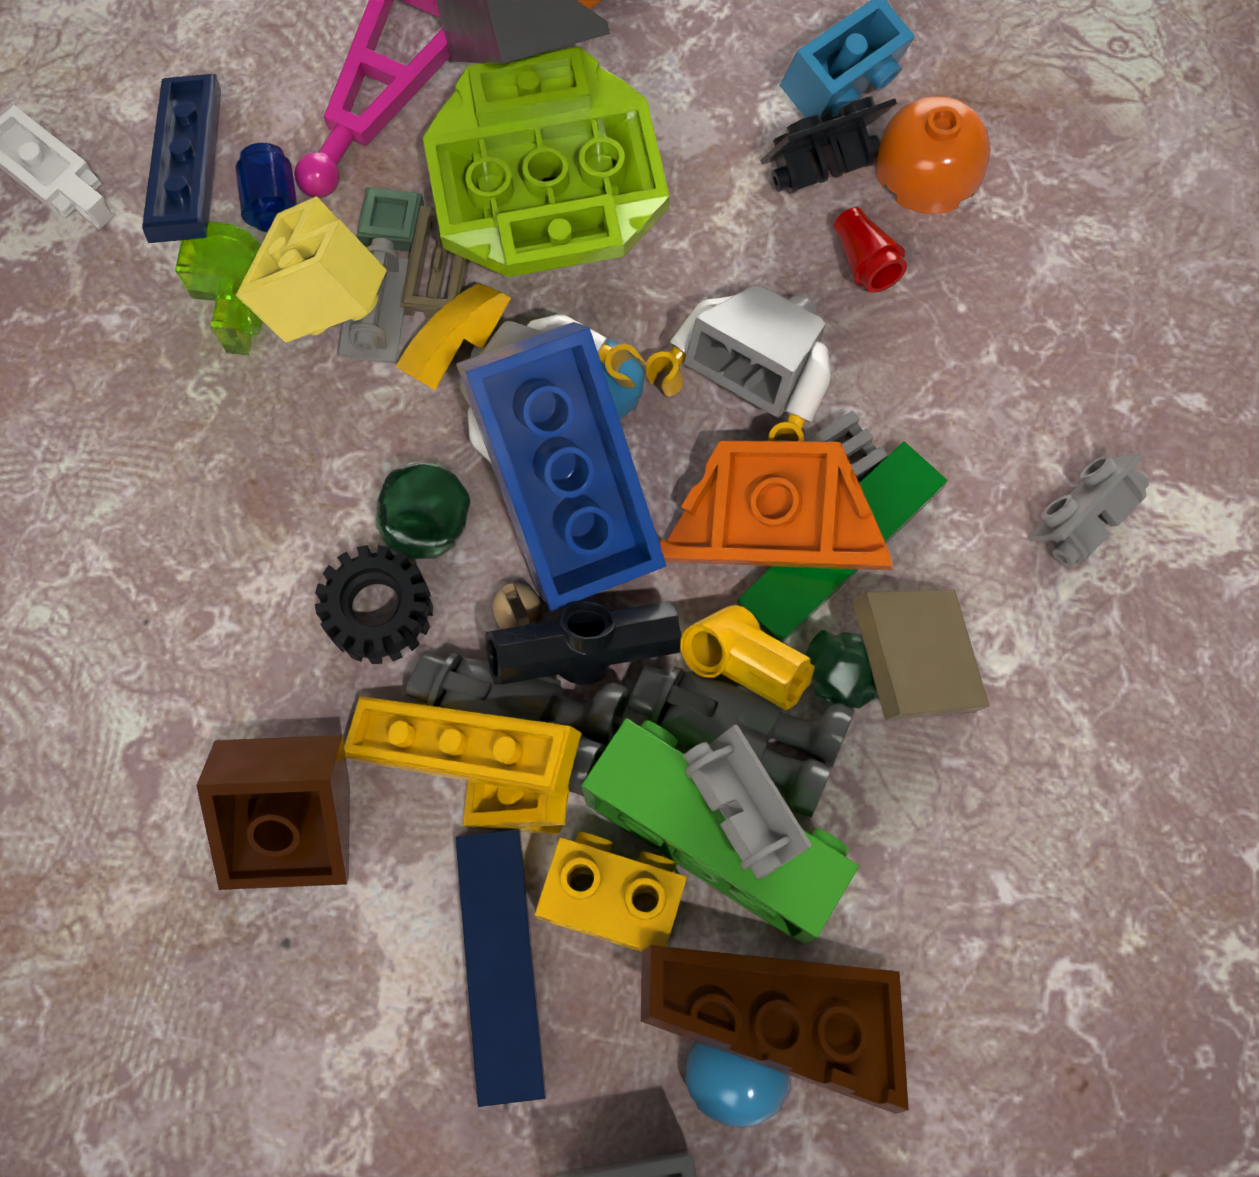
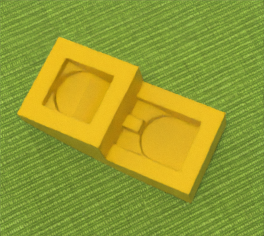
M477 283L449 301L424 325L406 348L395 367L436 390L463 340L483 350L511 298L503 292Z

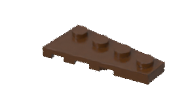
M650 945L642 951L641 1022L894 1114L909 1110L900 971Z

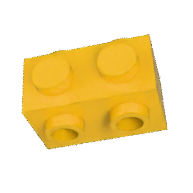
M584 832L577 833L575 842L559 837L535 916L541 921L642 952L650 945L667 947L687 879L686 876L675 873L677 862L640 851L637 861L612 853L615 843ZM588 874L594 878V882L588 890L579 892L571 888L572 881L576 876ZM641 893H649L655 897L658 904L652 911L641 912L633 905L635 897Z

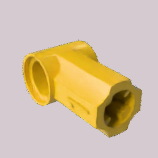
M738 605L726 606L684 630L681 637L680 649L683 659L688 667L697 675L712 678L722 673L784 710H788L796 705L805 689L810 685L815 668L814 665L810 664V658L762 632L754 615L744 607Z

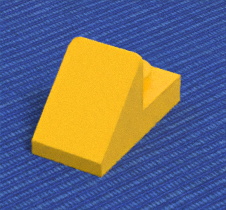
M467 781L462 826L503 831L520 829L521 832L558 834L561 831L562 825H565L569 786L564 798Z

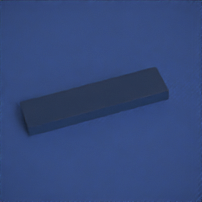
M216 74L163 78L161 81L142 229L148 243L207 238L221 88Z
M520 829L457 836L455 838L478 1107L546 1099Z

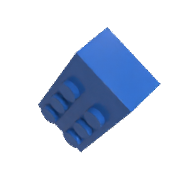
M572 322L456 364L536 590L550 611L667 567L590 327Z

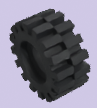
M368 545L357 547L359 556L352 559L346 551L337 557L342 564L337 570L328 565L323 572V575L328 580L326 585L317 584L315 594L320 599V603L315 604L316 615L322 621L320 625L342 652L346 651L352 659L361 662L364 657L368 658L371 664H382V657L389 656L392 661L403 658L400 651L407 646L413 651L420 645L417 636L420 633L427 635L430 628L427 618L428 616H433V604L429 597L431 594L416 564H411L408 556L400 551L395 556L387 546L378 545L377 553H372ZM373 584H382L392 588L397 594L398 605L394 615L388 621L377 626H368L355 620L352 605L356 595L363 588Z

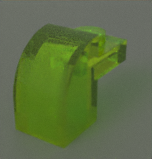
M208 221L207 238L181 240L175 272L192 299L215 301L210 327L225 352L249 355L253 334L258 335L260 333L263 321L236 294L261 245L250 233L238 226Z

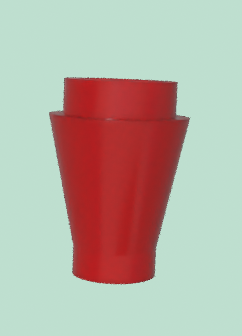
M859 207L850 208L837 217L833 229L840 239L855 283L866 287L872 293L884 291L896 284L907 269V263L904 260V248L871 221Z

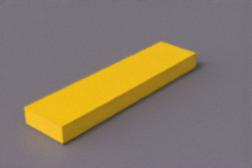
M359 696L344 750L346 758L354 762L565 798L581 732L567 725Z

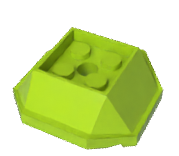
M580 46L544 52L504 64L479 63L468 65L455 85V92L439 110L423 136L443 248L506 277L624 257L669 209L670 195L647 98L621 78L601 68L599 61ZM542 178H554V180L547 182L538 181Z

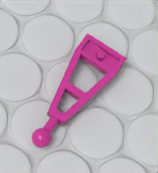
M394 0L368 1L324 114L325 122L331 133L318 152L304 155L295 167V181L304 194L313 198L316 196L323 198L332 194L339 183L337 165L352 141L367 146L451 57L443 28L407 66L375 52ZM401 0L441 18L436 0ZM365 75L388 85L360 116L351 113Z

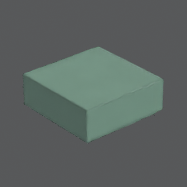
M367 187L357 231L358 240L367 247L371 245L373 239L385 238L394 243V250L411 252L420 206H424L422 193Z

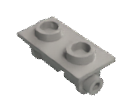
M375 238L372 240L371 245L366 247L387 271L377 292L378 301L373 310L360 320L353 321L350 319L343 322L338 356L396 364L405 311L403 307H400L409 259L399 258L397 252L394 251V243L388 239Z
M1141 454L1118 457L1104 455L1091 462L1081 472L1080 479L1082 481L1069 495L1062 496L1052 502L1042 512L1041 518L1043 522L1028 536L1031 542L1051 540L1056 546L1052 551L1054 558L1065 567H1071L1074 563H1084L1110 535L1097 517L1101 514L1111 527L1118 526L1146 498L1145 489L1149 486V481L1141 472L1133 469L1143 459Z
M737 724L709 745L707 742H703L683 755L689 766L684 771L687 778L693 779L711 811L719 809L725 818V821L720 826L742 860L740 866L743 871L750 868L757 880L763 879L812 847L809 839Z

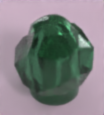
M826 630L816 634L804 655L810 658V664L815 666L812 675L815 695L831 703L843 704L856 709H860L870 702L879 701L862 634L842 632L834 635Z

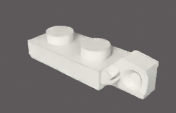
M12 105L0 116V168L53 212L58 211L65 218L72 211L76 210L86 221L100 230L115 216L114 212L105 204L104 197L96 191L102 183L95 176L86 161L17 106Z

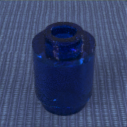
M262 142L246 146L240 152L239 160L235 165L241 217L248 225L262 232H268L277 213L298 205L292 164L285 157L284 151L277 145Z

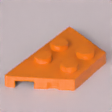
M719 441L705 465L704 477L691 488L681 505L684 512L667 541L663 539L660 541L665 562L893 571L894 565L889 549L841 442Z

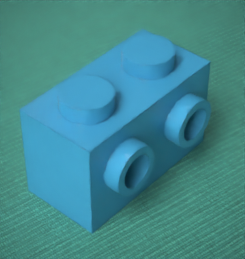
M870 0L799 49L779 86L805 118L820 115L821 121H824L831 115L835 117L841 114L840 108L862 99L860 94L870 87H873L878 92L899 75L902 67L898 63L915 36L886 0Z

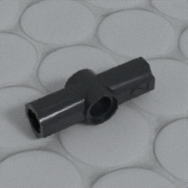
M584 600L567 604L561 609L558 620L486 632L485 649L488 657L489 671L495 685L558 674L568 682L582 685L593 684L602 680L607 675L610 665L680 653L682 634L679 626V615L671 601L610 611L609 608L600 603Z

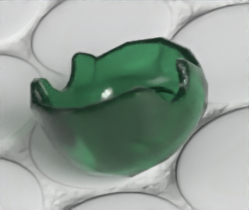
M410 462L392 470L385 478L377 499L374 514L375 526L380 533V538L391 550L402 552L410 559H437L456 547L457 541L460 540L466 527L467 515L471 504L470 496L456 474L435 463Z

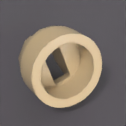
M513 583L504 586L497 592L492 603V612L497 625L501 629L539 623L542 616V607L539 596L531 587L521 583ZM517 594L527 614L526 617L516 620L512 606L507 599Z

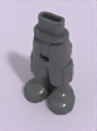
M427 651L419 659L406 687L407 696L425 702L427 706L546 723L554 722L560 725L571 726L580 731L581 735L586 738H580L568 786L570 792L584 796L582 790L583 782L622 725L629 700V689L616 683H608L603 686L591 701L576 700L562 696L561 681L550 676L495 685L489 671L488 662L473 658H462L461 655L451 653L446 659Z
M650 664L645 665L628 703L629 709L651 717V722L667 730L678 740L680 745L690 749L703 742H707L709 745L737 724L771 780L779 784L788 793L792 808L797 813L810 818L813 817L855 712L854 709L846 705L834 704L816 720L793 717L783 713L784 709L739 683L734 685L715 678H705L694 672L684 671L683 673V669L674 667L671 673ZM773 738L799 750L811 759L800 761L767 748V742Z

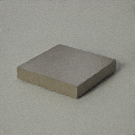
M955 590L866 591L852 599L885 721L975 713L990 706Z

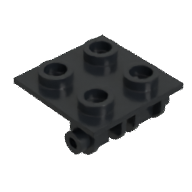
M869 96L843 106L839 109L840 115L822 123L820 115H813L787 127L788 133L773 140L775 147L760 160L762 165L773 161L776 162L777 169L772 170L771 177L777 192L786 190L789 194H792L818 182H826L829 177L828 168L832 176L838 178L844 172L846 174L863 167L872 166L874 159L878 157L880 140L876 135L869 136L866 127L897 104L896 99L894 98L875 105L873 96Z

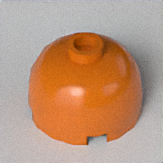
M943 95L926 96L902 107L891 118L884 129L879 145L878 157L875 158L877 179L883 188L886 183L889 190L897 195L895 201L906 209L923 214L948 213L957 209L961 201L968 199L970 196L972 198L982 184L991 151L988 131L976 111L961 100Z

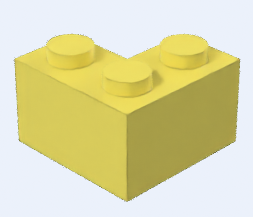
M316 196L277 213L236 296L287 343L309 334L312 336L319 335L328 327L350 319L357 321L367 316L377 304V292L387 270L344 223Z

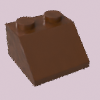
M342 735L215 740L196 786L218 889L347 885L349 878L350 782Z

